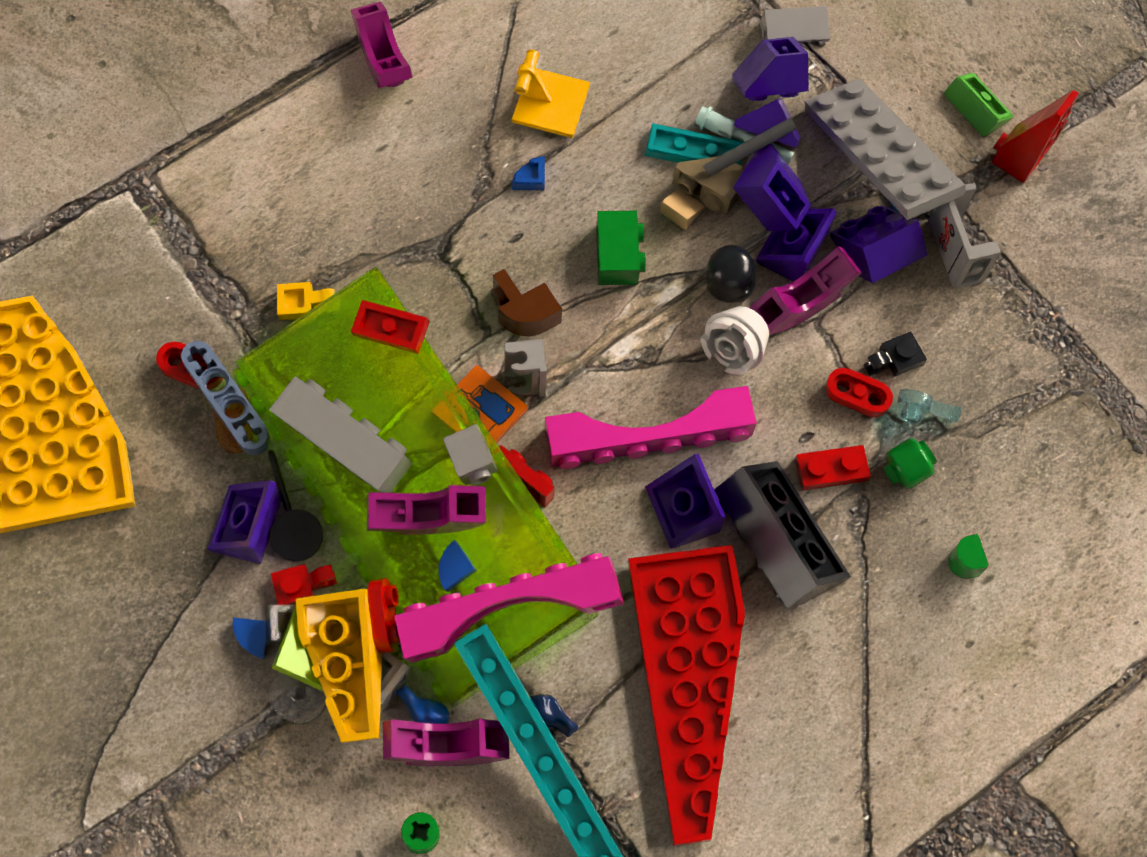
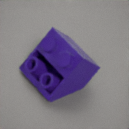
M794 37L762 40L733 72L732 81L743 96L752 101H762L767 99L769 95L778 94L786 98L796 97L799 95V92L809 91L808 52Z
M772 143L754 152L733 187L767 231H797L811 207L802 182Z
M886 206L873 207L868 210V214L858 219L847 220L840 225V228L830 232V237L836 247H843L862 272L859 277L871 283L928 255L919 220L915 218L907 220L900 212Z

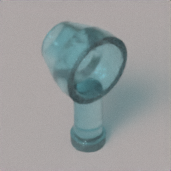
M902 389L899 391L897 403L899 419L902 421L920 424L926 414L931 413L957 423L961 416L962 408L960 406H951L935 401L930 395L915 390Z

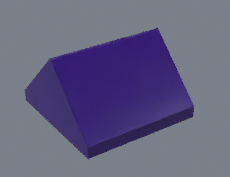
M779 98L736 119L733 126L759 135L791 116L783 98ZM796 129L776 141L796 148L800 143L801 137Z
M834 208L809 209L797 231H772L755 260L759 265L791 281L797 280L808 272L829 235L837 212Z
M699 454L692 455L645 486L670 549L720 533L726 517Z
M268 480L229 485L207 550L261 564L270 538V529L276 519L282 501L276 483Z

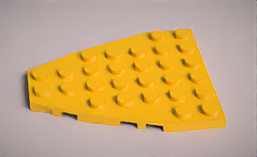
M33 295L0 301V534L135 507L126 441L76 350L58 330L51 318L47 316Z

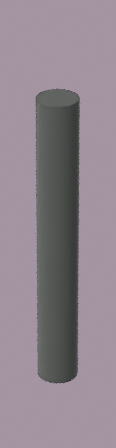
M790 117L706 163L703 167L710 177L797 128Z

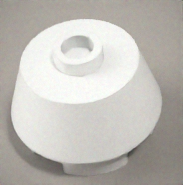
M738 306L714 314L708 319L705 333L701 336V345L709 360L715 357L721 364L727 367L724 370L725 372L735 375L744 374L761 363L769 339V330L766 322L757 312L747 307Z

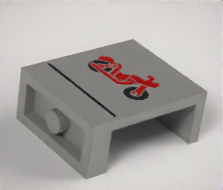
M975 183L966 184L964 196L934 208L928 220L953 289L984 282L1001 254L997 241L971 246L961 218L977 189Z

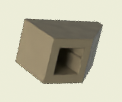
M717 157L679 162L674 170L672 184L676 185L678 190L686 195H692L701 200L710 210L719 211L727 216L740 198L733 187L745 168L734 163L709 177L703 165Z

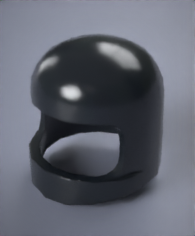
M725 245L717 249L710 256L707 263V288L711 295L717 300L726 303L742 302L752 295L756 279L754 260L750 253L736 245ZM751 282L749 289L744 292L746 286Z

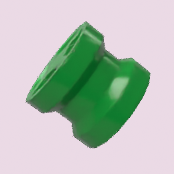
M417 812L408 816L404 821L401 835L406 847L411 852L426 854L437 846L440 839V830L436 820L430 814Z

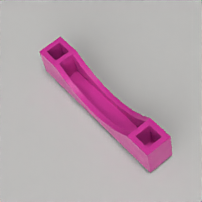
M748 386L716 390L704 403L689 414L672 422L653 427L630 428L613 426L594 420L581 412L545 417L544 431L551 467L560 466L561 469H571L579 466L580 463L594 461L596 464L608 463L614 460V457L628 455V458L634 459L644 457L648 452L662 450L663 453H673L679 451L684 446L695 445L697 448H705L714 445L716 441L729 440L732 443L741 442L753 435L757 423Z
M601 553L591 554L582 557L580 564L567 567L566 563L555 564L545 568V574L531 577L530 573L516 575L509 579V584L496 587L495 583L480 585L474 588L475 593L461 597L460 593H453L440 597V603L427 607L425 603L409 605L404 608L405 613L394 616L403 657L405 660L415 663L447 654L454 643L471 626L489 614L511 605L528 602H552L576 608L587 614L623 605L624 602L613 561L609 556L602 557Z

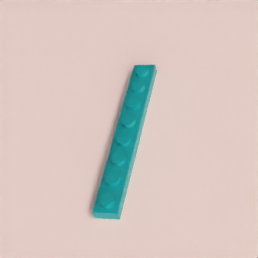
M485 624L454 643L455 647L578 857H624L488 625Z

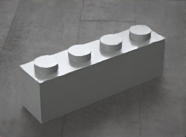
M295 376L269 410L380 493H391L413 464L405 456L408 450L391 437L387 442L377 436L380 429L364 417L360 422L352 418L350 414L353 410L338 398L333 403L323 396L326 390L309 378L304 383Z

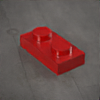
M362 300L350 332L353 336L419 354L430 321L424 316Z
M500 445L493 452L492 458L497 470L546 508L554 499L555 487L553 486L552 479L541 470L535 472L526 465V459L514 449L507 450Z
M864 445L797 454L795 457L802 491L866 482L871 478Z

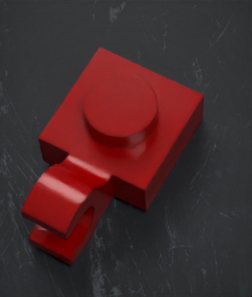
M306 564L271 573L280 610L294 607L297 598L314 596L313 590L337 584L335 572L332 570L331 565L319 567L310 573Z

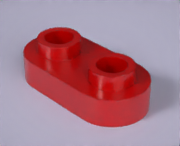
M176 341L164 344L156 355V361L161 372L169 378L199 389L187 372L181 359V352L186 344ZM198 353L192 355L193 360L199 363L203 372L209 369L203 356H200ZM175 359L181 360V363L177 366L170 365ZM212 378L207 384V389L212 390L218 387L223 378Z
M849 368L835 369L829 375L825 385L826 393L832 401L869 417L883 416L893 402L892 391L886 384ZM837 385H844L847 388V392L839 391ZM875 398L879 405L870 404L868 399Z
M387 578L371 580L368 584V603L374 645L379 653L394 652L398 649L400 643L394 617L396 615L395 606H398L399 603L398 590L394 584L391 585Z

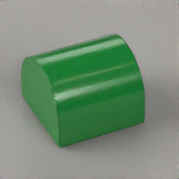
M978 534L962 538L949 555V567L960 578L971 579L979 577L989 566Z

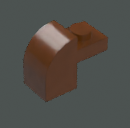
M505 269L493 274V288L490 291L494 301L499 306L498 322L506 330L519 336H535L561 323L562 307L546 283L521 295Z

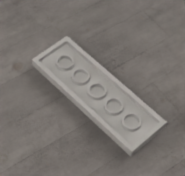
M860 78L805 100L806 113L907 220L965 195L966 185Z

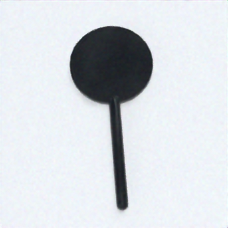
M270 450L268 456L285 508V512L279 515L271 526L270 542L274 551L283 559L293 562L304 561L316 554L321 547L323 529L319 520L310 512L300 509L292 510L275 452Z

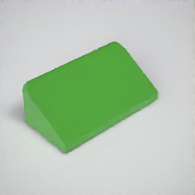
M974 73L956 77L944 92L945 97L983 137L990 135L1014 117Z

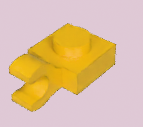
M311 282L277 284V315L279 320L313 318V309L326 312L338 310L337 296H335L334 289L313 291Z

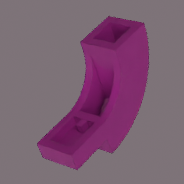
M381 1L351 9L359 42L377 87H396L402 85L405 80L413 78L410 65L401 54L397 45L387 9Z
M838 246L806 274L785 286L772 287L749 308L757 312L764 319L769 334L780 333L804 322L839 298L841 296L840 291L862 272L844 248Z
M449 485L443 490L429 493L369 492L367 494V531L401 532V535H429L465 531L486 523V486Z
M479 718L472 721L449 724H430L394 719L383 722V760L406 762V765L464 766L510 759L509 737L500 722L496 720Z

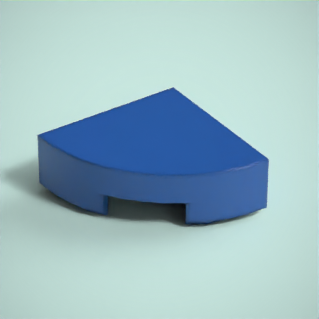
M545 156L530 159L527 164L516 171L512 181V190H545Z
M453 540L444 550L439 563V578L444 590L447 592L477 571L456 540Z
M233 618V630L239 644L252 656L265 659L271 626L270 622Z

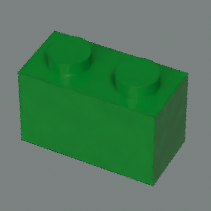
M637 210L597 211L598 285H638L640 272H645L646 258L645 252H639V243L644 242V224L638 223Z

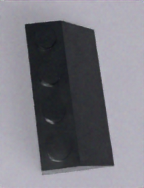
M778 461L742 466L714 489L722 509L729 514L736 525L739 537L749 546L756 558L757 566L767 575L774 587L776 597L784 603L787 609L805 604L851 577Z

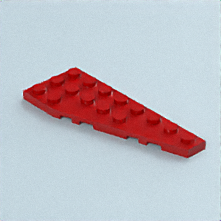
M733 545L628 558L627 562L673 847L709 842L712 839L737 660L745 618Z

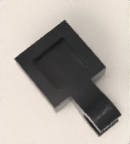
M910 331L883 342L879 348L881 352L870 355L868 357L869 362L863 366L870 377L889 368L894 376H898L924 365L927 358Z

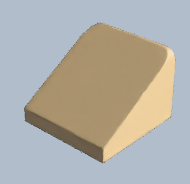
M677 189L661 202L659 213L686 231L705 209V206L692 196L686 195Z

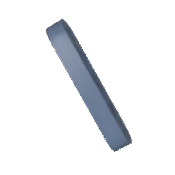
M202 341L188 343L181 352V359L187 372L241 450L249 455L263 453L270 444V436L265 424L211 347ZM198 353L200 356H203L209 369L203 372L199 363L193 360L192 355ZM214 377H221L226 380V385L221 391L212 392L207 389L208 382ZM233 403L243 405L244 412L240 417L231 419L225 415L226 408ZM247 423L252 432L258 435L260 440L258 443L254 444L251 440L248 441L246 431L243 428Z

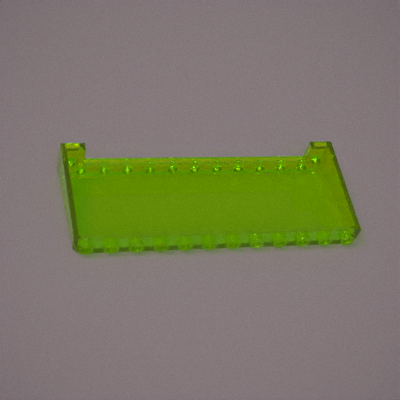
M378 268L370 269L235 361L237 368L233 370L237 381L242 388L249 386L254 394L250 397L254 408L259 415L266 413L271 423L267 424L271 435L277 443L283 440L288 448L284 452L288 462L294 470L298 468L302 470L306 477L302 480V483L311 498L318 496L324 505L319 508L329 526L336 524L340 530L341 535L337 538L347 555L353 552L360 563L355 566L363 581L367 584L371 580L387 578L391 585L394 584L399 595L398 606H395L396 615L405 613L404 608L409 605L425 603L427 607L440 603L439 598L448 594L460 593L461 597L475 593L474 588L480 585L495 583L496 587L509 584V579L516 575L530 573L531 577L545 574V568L555 564L566 563L567 567L577 565V562L425 337L419 354L359 338L353 336L350 332L362 300L407 312ZM295 376L304 383L309 378L326 390L323 396L333 403L338 398L353 410L350 414L352 418L360 422L364 417L380 429L377 436L386 442L391 437L408 450L405 456L413 464L391 493H429L443 490L449 485L465 486L457 475L443 438L477 424L483 433L498 472L491 474V479L487 482L476 485L486 486V523L473 529L443 534L401 535V532L367 531V494L369 492H380L279 419L269 409ZM453 540H456L477 571L447 592L444 590L439 578V563L444 550ZM528 602L511 605L481 619L471 626L458 640L487 624L515 670L596 619L598 612L587 614L576 608L552 602ZM455 645L447 654L415 662L422 673L426 670L429 671L434 679V682L430 684L433 692L441 703L447 700L452 709L481 691Z

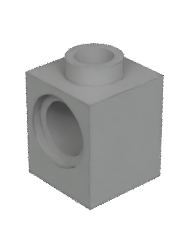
M477 424L443 438L457 475L465 486L470 483L472 486L485 483L491 479V474L498 472L483 433Z

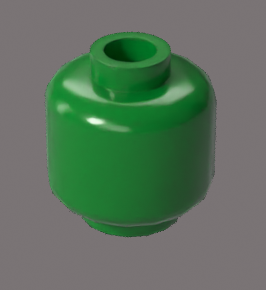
M909 438L886 452L885 459L888 465L883 467V470L893 485L900 483L904 488L911 489L934 474L933 465L937 463V460L924 440L918 442L914 438Z

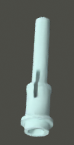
M703 106L695 121V124L700 126V130L705 128L727 139L732 137L738 141L746 142L757 136L752 132L733 126L734 120L713 111L712 106L709 108ZM772 142L779 154L789 164L794 152Z

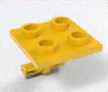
M532 49L527 50L524 63L519 65L517 71L519 78L514 91L520 94L512 117V123L574 138L589 91L590 82L537 69L536 64L540 57L539 52Z

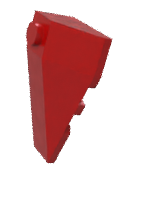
M1075 90L1070 91L1018 123L1009 135L1004 132L993 147L997 153L992 163L1017 180L1025 183L1059 137L1079 93Z

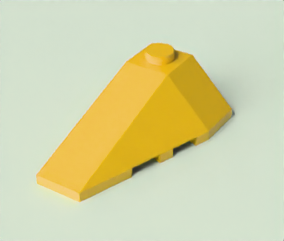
M368 589L297 598L298 636L302 646L306 647L313 664L311 667L315 678H318L326 696V706L341 743L379 738L382 653L377 651L373 641Z

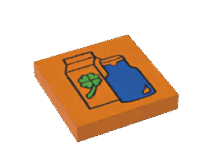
M476 365L431 411L433 418L453 434L477 424L483 433L489 450H491L528 411V405L480 366Z

